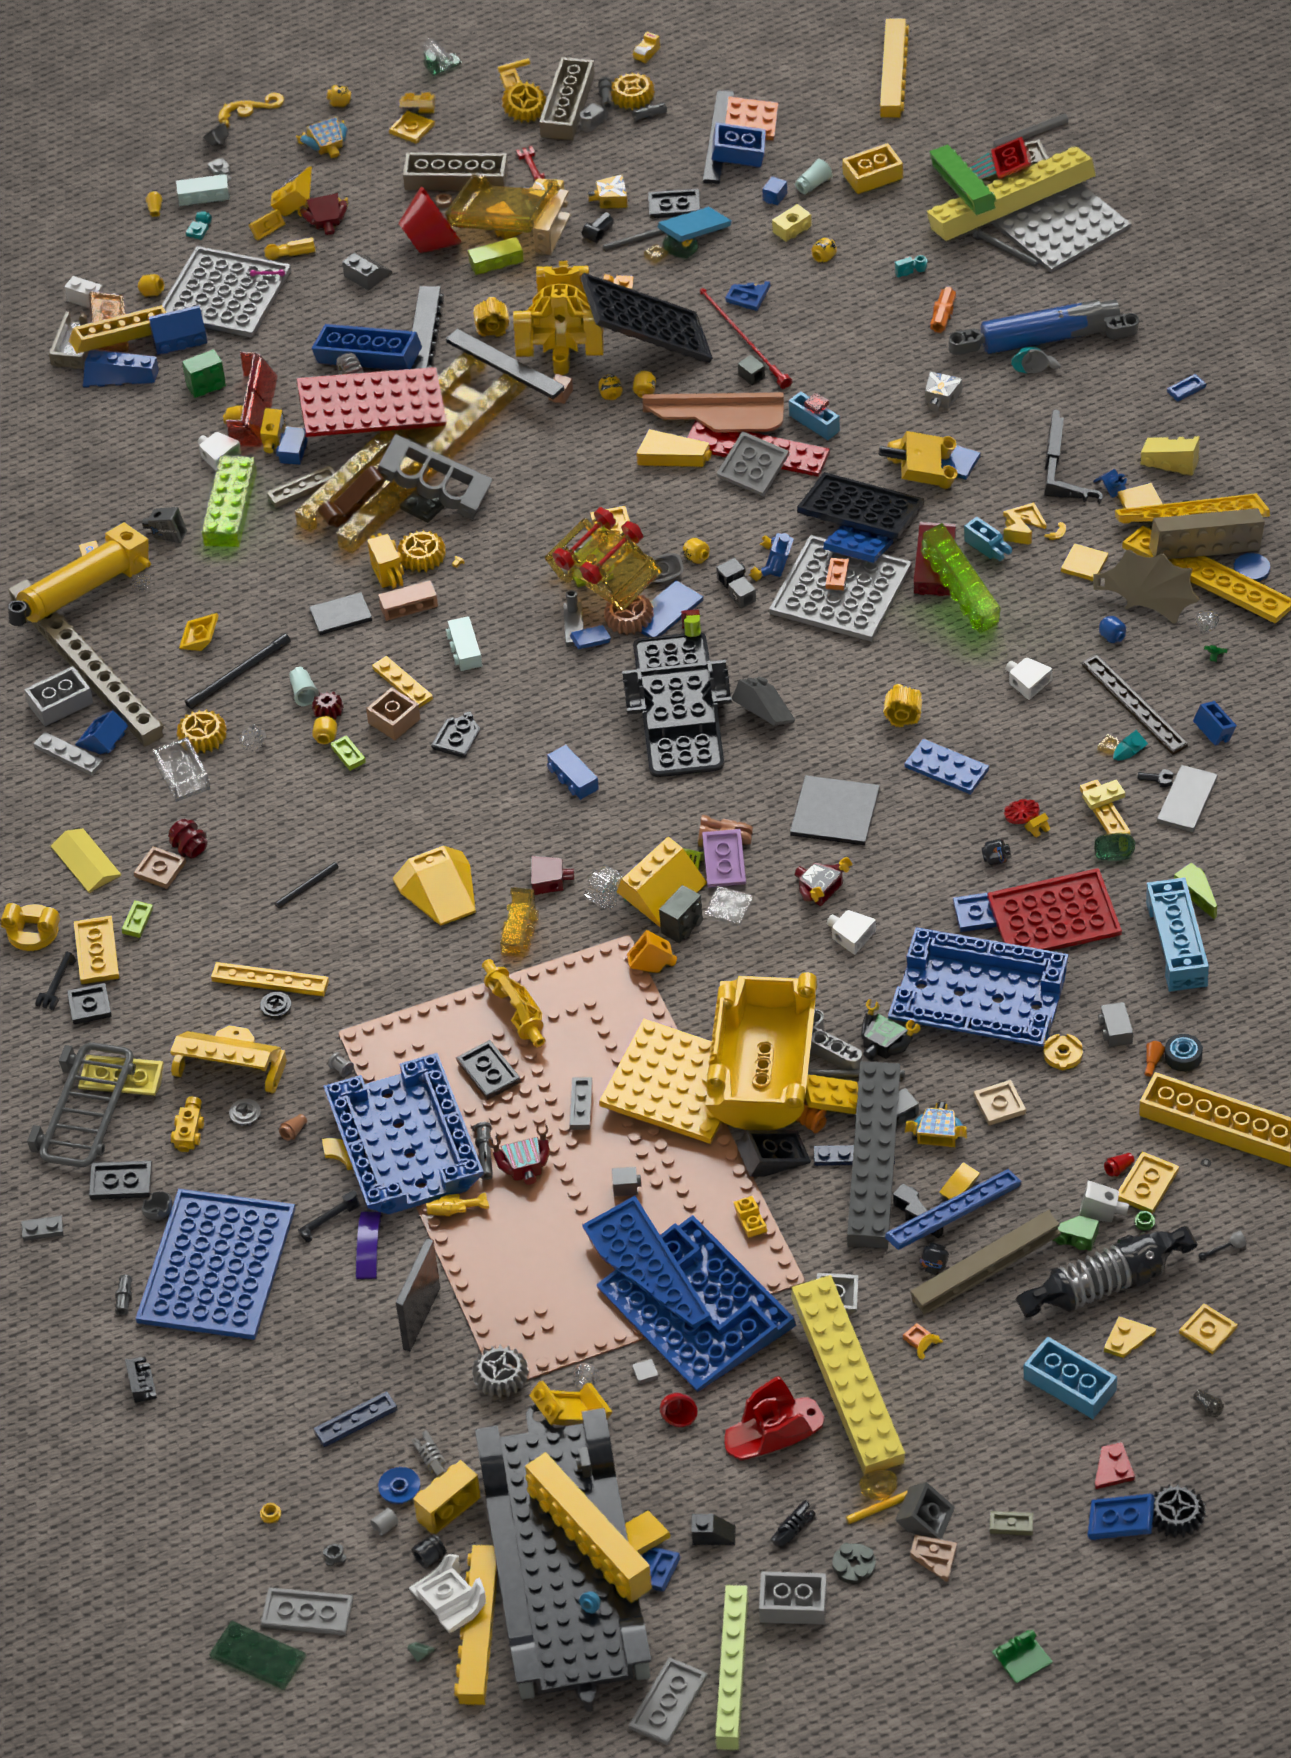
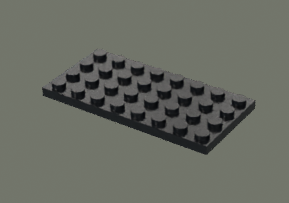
M583 273L580 277L597 326L639 339L642 342L654 344L657 347H663L686 357L695 358L698 361L707 363L712 361L713 357L696 311Z

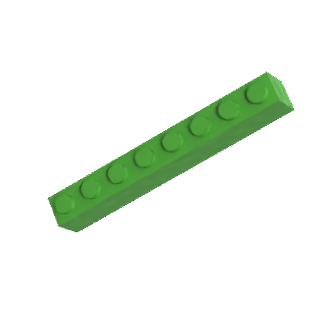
M945 145L929 151L933 167L976 215L995 209L994 202H996V197L994 193L990 192L989 187L984 185L982 179L980 180L978 175L973 173L972 168L968 167L965 161H962L961 156L957 155L955 149L952 150L949 145Z

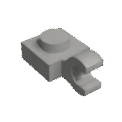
M223 158L208 163V168L214 176L226 174L227 181L231 180V177L228 175L230 173V166Z

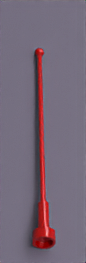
M700 289V294L704 295L769 366V370L777 378V384L780 388L790 387L792 384L790 376L782 374L775 365H771L706 293V289Z

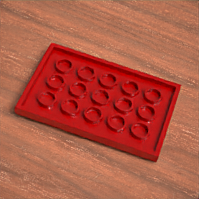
M1099 868L987 893V898L1003 943L1053 951L1122 935V929Z

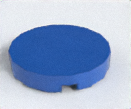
M1246 553L1235 560L1234 570L1257 582H1261L1262 579H1266L1269 576L1270 562L1260 554Z

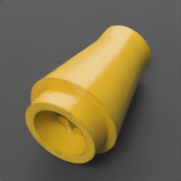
M150 192L146 197L150 216H160L162 196L158 192Z

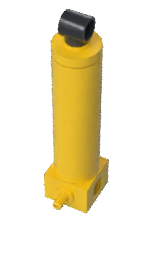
M125 522L106 532V543L20 591L17 594V600L12 601L8 605L9 623L14 626H22L27 622V619L33 623L38 622L121 573L131 578L145 568L150 567L148 538Z

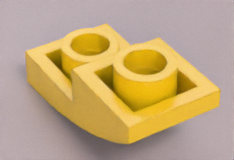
M963 1162L939 1192L940 1195L950 1200L969 1190L980 1173Z
M753 1196L733 1202L748 1238L767 1232V1226L760 1215L759 1207Z

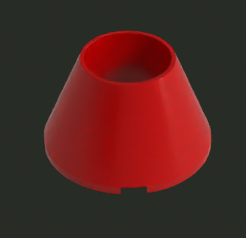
M422 186L398 222L400 227L420 254L461 244V239Z

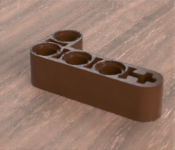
M374 466L367 468L335 502L326 501L318 507L317 512L328 525L340 527L385 483L384 477Z

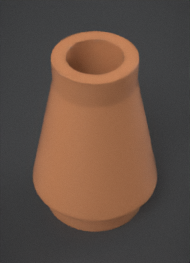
M299 1114L282 1123L279 1128V1134L287 1141L295 1139L307 1123V1118L303 1114Z

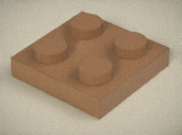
M152 846L134 871V877L168 889L186 864V858Z

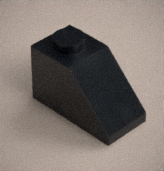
M692 1514V1545H735L736 1525L715 1514Z

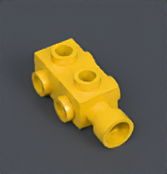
M195 1096L187 1097L185 1108L180 1107L179 1115L175 1116L174 1124L176 1129L171 1133V1143H174L175 1148L180 1152H189V1149H195V1145L200 1144L201 1134L198 1132L199 1129L204 1127V1117H201L200 1113L202 1101Z

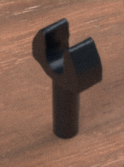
M1162 769L1160 774L1138 772L1137 779L1156 781L1160 784V787L1172 786V780L1164 778H1173V772L1167 769Z

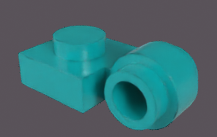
M198 212L196 214V222L192 221L186 231V236L202 240L209 229L208 225L212 221V215L209 212Z
M918 255L913 260L911 257L895 261L896 276L898 278L908 276L914 273V269L918 272H924L928 267L926 257Z

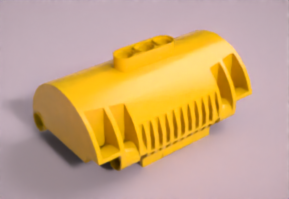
M806 972L800 974L799 978L738 976L734 981H720L713 1025L705 1102L707 1109L717 1119L730 1126L744 1130H776L788 1126L801 1116L804 1111L816 1002V975Z

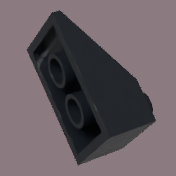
M746 1130L737 1144L750 1177H766L811 1163L798 1130Z

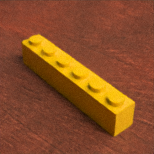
M161 305L73 327L69 343L78 354L152 335L149 317L167 312Z

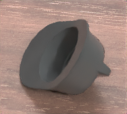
M226 121L203 136V139H206L212 146L224 145V140L229 136L225 126Z

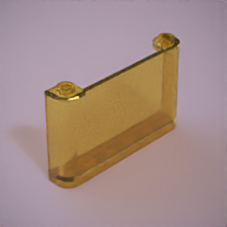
M472 174L444 215L448 223L457 228L530 233L560 191L557 180H546L543 184L544 189L491 186L487 177Z

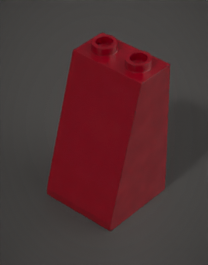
M920 522L913 582L914 594L950 596L956 555V524Z

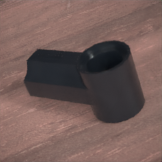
M605 212L592 224L586 223L582 228L581 234L583 237L598 243V240L603 238L604 232L614 224V219L609 213Z

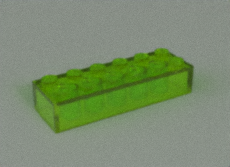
M219 457L202 528L204 546L240 547L257 473L255 457Z
M940 523L923 533L921 553L925 559L928 558L931 562V568L935 573L939 574L943 586L948 587L952 599L959 603L960 610L963 615H967L971 627L981 634L998 625L1001 611L1000 606L944 524Z

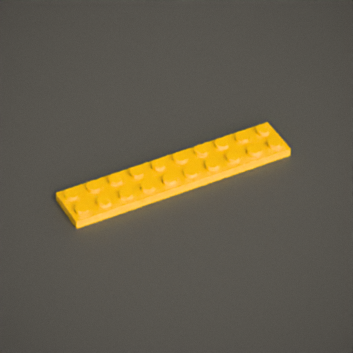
M1141 526L1123 541L1122 548L1132 550L1142 557H1153L1149 548L1151 529ZM1206 556L1168 559L1174 566L1192 569L1191 583L1227 599L1276 624L1291 611L1290 597Z

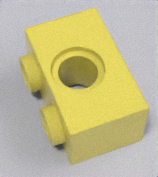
M798 204L772 220V232L785 242L795 238L798 234L812 226L811 214Z

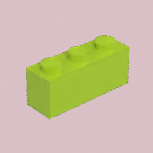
M517 237L468 250L469 263L475 275L524 262L523 249Z

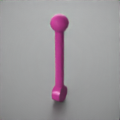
M251 270L250 275H279L282 277L285 275V270Z

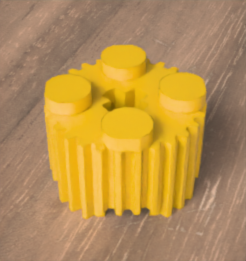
M489 297L483 303L480 302V304L474 306L475 328L479 335H495V337H499L500 335L503 336V333L506 334V329L510 322L505 303L499 302L495 297Z
M896 684L893 686V689L886 693L883 713L886 719H889L888 721H890L891 726L904 727L905 724L912 725L920 721L922 694L919 690Z

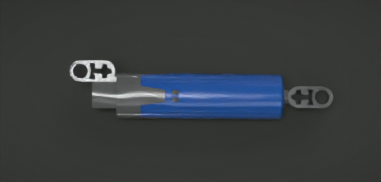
M1097 299L983 321L980 331L978 329H968L952 333L949 336L948 350L953 355H960L978 351L981 344H983L985 351L988 354L1104 331L1109 339H1119L1133 336L1137 333L1139 317L1134 313L1121 315L1116 299L1100 302Z

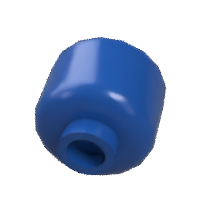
M1107 616L1099 624V633L1110 643L1120 642L1125 638L1126 625L1116 616Z

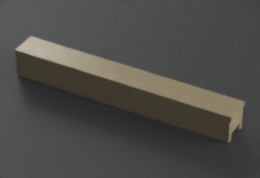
M1050 1210L1043 1212L911 1290L913 1303L918 1306L924 1315L937 1309L1060 1236L1061 1232L1058 1230L1059 1223Z

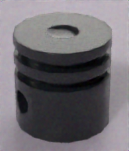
M431 1533L411 1548L414 1558L424 1569H427L447 1554L445 1545L434 1533Z

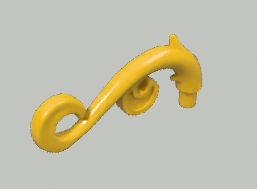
M270 93L265 97V103L255 101H236L228 105L225 103L218 114L219 123L221 124L226 121L225 126L228 129L230 127L228 118L231 116L229 113L237 109L239 116L248 117L253 114V108L268 109L282 106L284 97L279 93ZM270 100H276V101H277V102H275V103L268 104V102H269Z

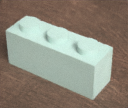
M226 174L176 181L180 206L230 199Z
M469 616L448 621V629L445 630L447 639H451V642H449L451 652H455L453 655L455 665H459L461 671L482 667L480 650Z

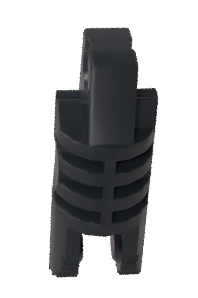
M804 1500L780 1524L778 1530L771 1538L775 1546L782 1547L787 1542L789 1543L814 1518L816 1514L813 1510L806 1512L810 1507L807 1500Z

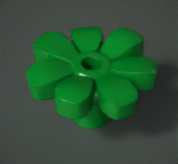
M1214 645L1204 646V650L1211 653L1209 661L1217 662L1218 655L1227 654L1228 651L1225 648H1217Z

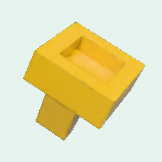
M1043 813L1030 820L1024 827L1037 838L1041 835L1039 828H1042L1045 833L1050 830L1047 821L1049 818L1046 813Z

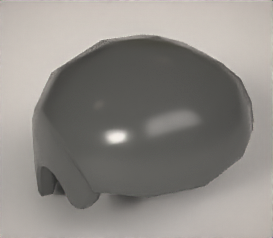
M164 1191L153 1192L150 1200L144 1199L142 1205L143 1215L153 1221H161L168 1217L173 1206L169 1193Z

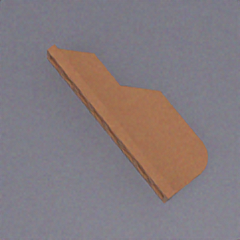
M784 392L643 394V412H652L663 420L695 419L714 432H766L779 428L783 423Z

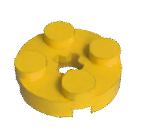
M1055 1034L1046 1040L1043 1057L1053 1068L1067 1070L1081 1062L1083 1056L1082 1043L1075 1036ZM1059 1050H1062V1051L1067 1050V1053H1065V1054L1059 1053V1052H1060Z

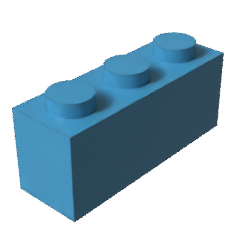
M800 391L789 400V416L818 435L829 440L840 432L839 415Z

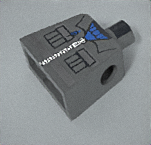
M178 507L154 509L150 517L144 518L142 521V527L144 529H151L155 539L181 544L187 533Z

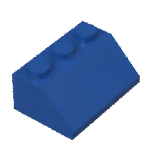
M199 305L149 317L157 355L208 343Z

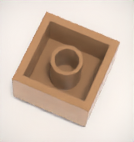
M393 687L366 708L368 724L393 740H397L421 719L419 704Z

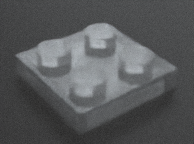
M717 886L704 913V918L740 928L754 900V896Z

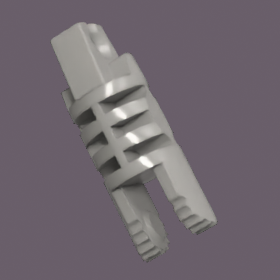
M425 1430L422 1432V1435L427 1443L422 1445L416 1438L411 1441L430 1473L435 1472L440 1477L446 1472L444 1467L446 1461L428 1431Z

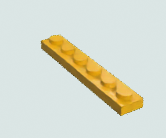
M216 962L211 975L212 982L323 997L329 983L328 977L220 962Z

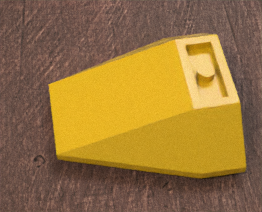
M441 846L409 858L393 877V882L399 892L440 926L476 913L470 863L462 851Z

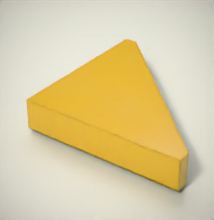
M1035 503L1013 508L1014 512L1024 523L1043 529L1047 528V524ZM1010 510L1003 511V516L1006 517V512Z

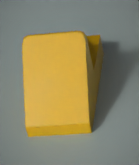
M1013 509L1006 512L1004 541L1031 544L1032 531Z

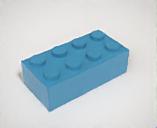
M1048 1336L1024 1363V1379L1091 1419L1095 1418L1117 1391V1376Z

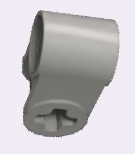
M591 103L585 110L580 112V130L583 132L593 131L604 119H607L608 110H604L603 107Z

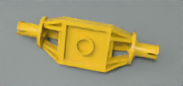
M491 959L485 960L482 963V968L487 973L484 978V984L487 988L491 989L493 994L501 999L507 996L511 998L510 1003L517 1009L511 1021L518 1030V1036L524 1040L531 1039L536 1048L543 1046L545 1038L540 1033L543 1028V1022L541 1021L543 1013L527 989L509 978L507 968L496 967Z

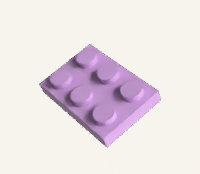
M741 829L702 832L707 887L746 884Z

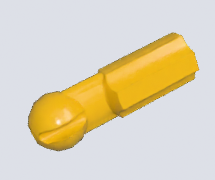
M313 238L290 241L283 245L269 244L264 249L265 257L273 261L281 256L316 252Z

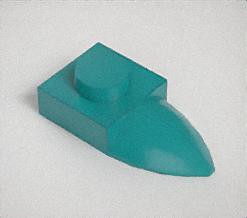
M1135 730L1117 745L1113 759L1118 761L1128 759L1146 747L1148 743Z

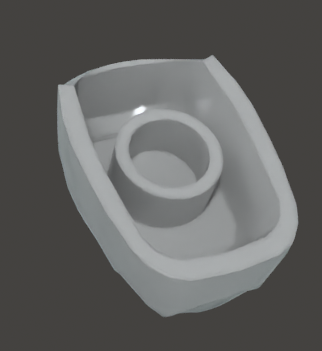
M676 553L656 556L644 565L643 575L646 580L653 583L670 580L683 572L682 560Z

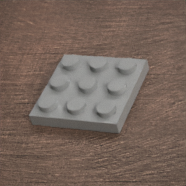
M742 431L716 474L717 477L764 497L790 454L786 449Z

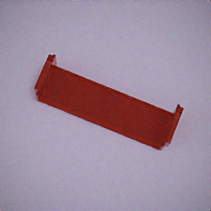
M240 352L243 374L248 376L249 380L241 419H226L228 435L238 440L242 447H261L263 443L260 432L265 408L271 409L278 376L260 354L256 352Z

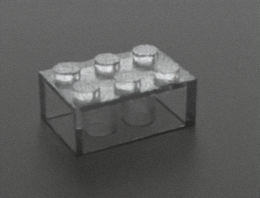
M188 737L153 750L156 767L175 802L211 789L208 774Z

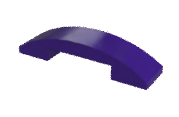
M381 1212L360 1213L356 1251V1279H377V1253Z

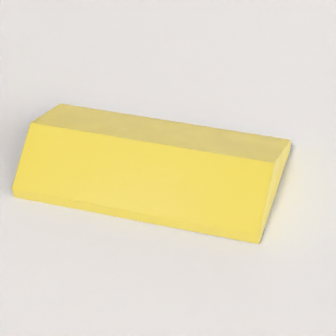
M83 828L65 831L51 845L54 852L88 893L122 876Z
M86 1055L85 1060L123 1066L126 1058ZM133 1059V1063L136 1064L134 1075L128 1074L121 1093L155 1096L161 1085L163 1061ZM84 1064L81 1076L117 1082L122 1069ZM80 1080L78 1088L113 1092L115 1085Z

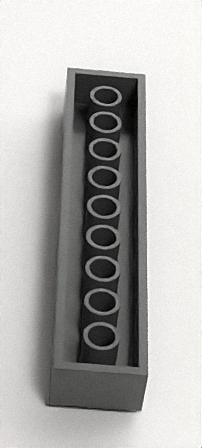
M860 1061L847 1247L888 1248L889 1241L885 1238V1235L890 1230L900 1063Z

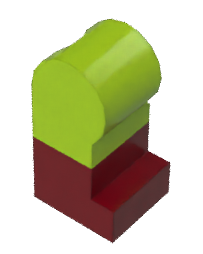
M699 609L681 611L682 629H685V635L689 637L699 636L701 634Z

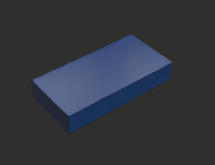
M1194 374L1167 388V392L1178 402L1206 388V383Z
M603 625L574 631L570 635L578 650L605 644L611 640Z

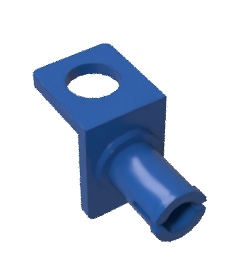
M1116 469L1108 471L1093 480L1094 483L1102 480L1111 497L1117 496L1118 491L1126 490L1124 484L1127 482V478L1123 479L1122 477L1125 475L1122 473L1118 474Z

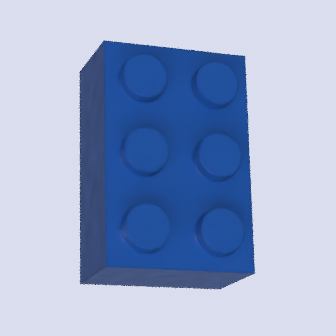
M716 122L713 133L711 160L761 167L765 152L766 129Z

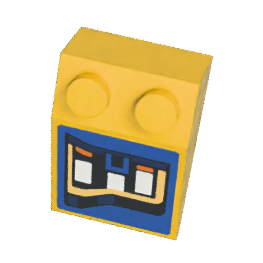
M308 166L273 192L271 207L279 209L283 217L288 216L305 205L306 199L310 198L312 167Z

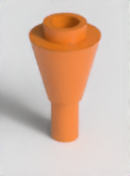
M1152 1041L1146 1044L1147 1067L1145 1076L1152 1077L1155 1066L1165 1052V1047L1159 1041Z

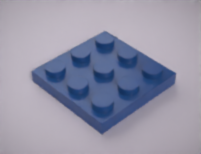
M842 525L824 542L823 549L874 563L893 544L894 539Z

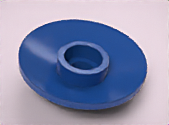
M406 1467L389 1469L381 1476L378 1482L379 1493L383 1499L390 1503L402 1504L409 1502L420 1490V1479L413 1470Z

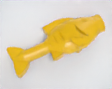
M485 1192L477 1198L466 1200L460 1199L459 1194H451L426 1203L427 1215L451 1217L452 1214L466 1212L467 1207L479 1206L489 1209V1203Z

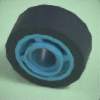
M1189 1034L1174 1035L1165 1044V1061L1167 1065L1177 1071L1187 1072L1194 1070L1202 1062L1203 1046L1195 1036Z

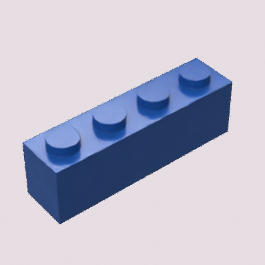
M90 350L85 360L83 388L90 385H98L100 387L105 386V384L154 383L159 372L157 357Z

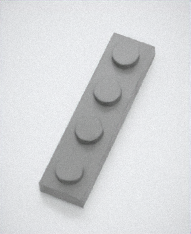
M46 732L33 743L34 748L91 776L104 764L102 759Z

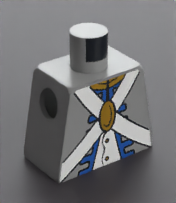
M930 372L925 390V403L929 404V409L937 411L940 406L949 408L962 392V379Z

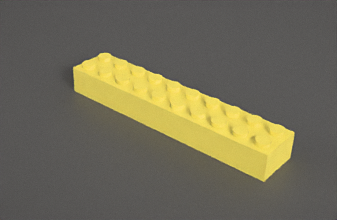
M1071 147L1063 153L1055 154L1047 160H1041L1033 166L1026 167L1017 173H1012L1003 179L995 180L987 185L990 192H993L996 197V202H994L995 209L976 215L961 197L933 207V209L927 211L931 229L945 241H948L1095 177L1093 160L1078 147Z
M828 1275L792 1287L791 1299L864 1476L904 1464V1449L832 1276Z

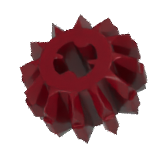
M326 691L324 694L319 692V696H314L312 702V710L315 717L328 716L336 720L337 716H341L344 708L340 695H336L334 691L332 693Z

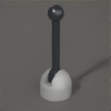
M1239 1230L1231 1235L1228 1243L1206 1253L1201 1252L1198 1257L1200 1260H1205L1207 1256L1229 1246L1236 1249L1242 1248L1247 1245L1245 1237Z

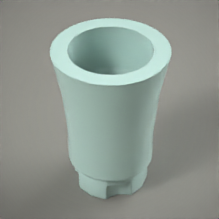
M817 159L795 182V186L805 195L823 182L833 177L832 170L825 161Z
M295 667L289 674L295 702L302 707L311 705L314 696H319V691L313 684L309 673L303 667Z

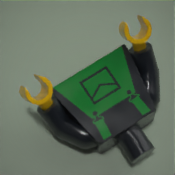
M867 1000L866 1007L869 1011L865 1013L861 1029V1038L863 1039L864 1048H866L863 1055L868 1060H873L876 1055L887 1059L891 1055L906 1051L913 1039V1033L916 1034L920 1031V1025L916 1024L912 1029L914 1021L909 1020L905 1028L878 1013L873 1015L874 1012L879 1010L880 1005L876 1001L875 1007L871 1008L872 1000Z

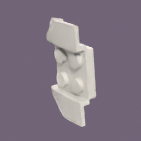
M453 1554L446 1555L433 1572L409 1587L419 1601L423 1600L438 1616L439 1622L449 1633L473 1620L485 1605V1591L480 1578L475 1580L471 1588L459 1575L461 1573L459 1556Z

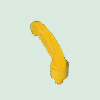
M1059 522L1058 526L1060 528L1057 532H1050V534H1045L1044 537L1050 538V540L1060 539L1066 532V525Z
M934 1334L924 1336L917 1348L918 1358H925L923 1352L931 1342L937 1344L943 1343V1340Z

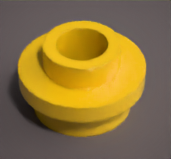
M267 1503L262 1507L260 1517L265 1523H275L281 1517V1509L274 1503Z

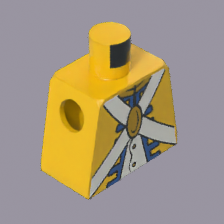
M622 175L599 180L596 182L597 190L587 192L589 202L599 201L601 209L628 208L627 194Z

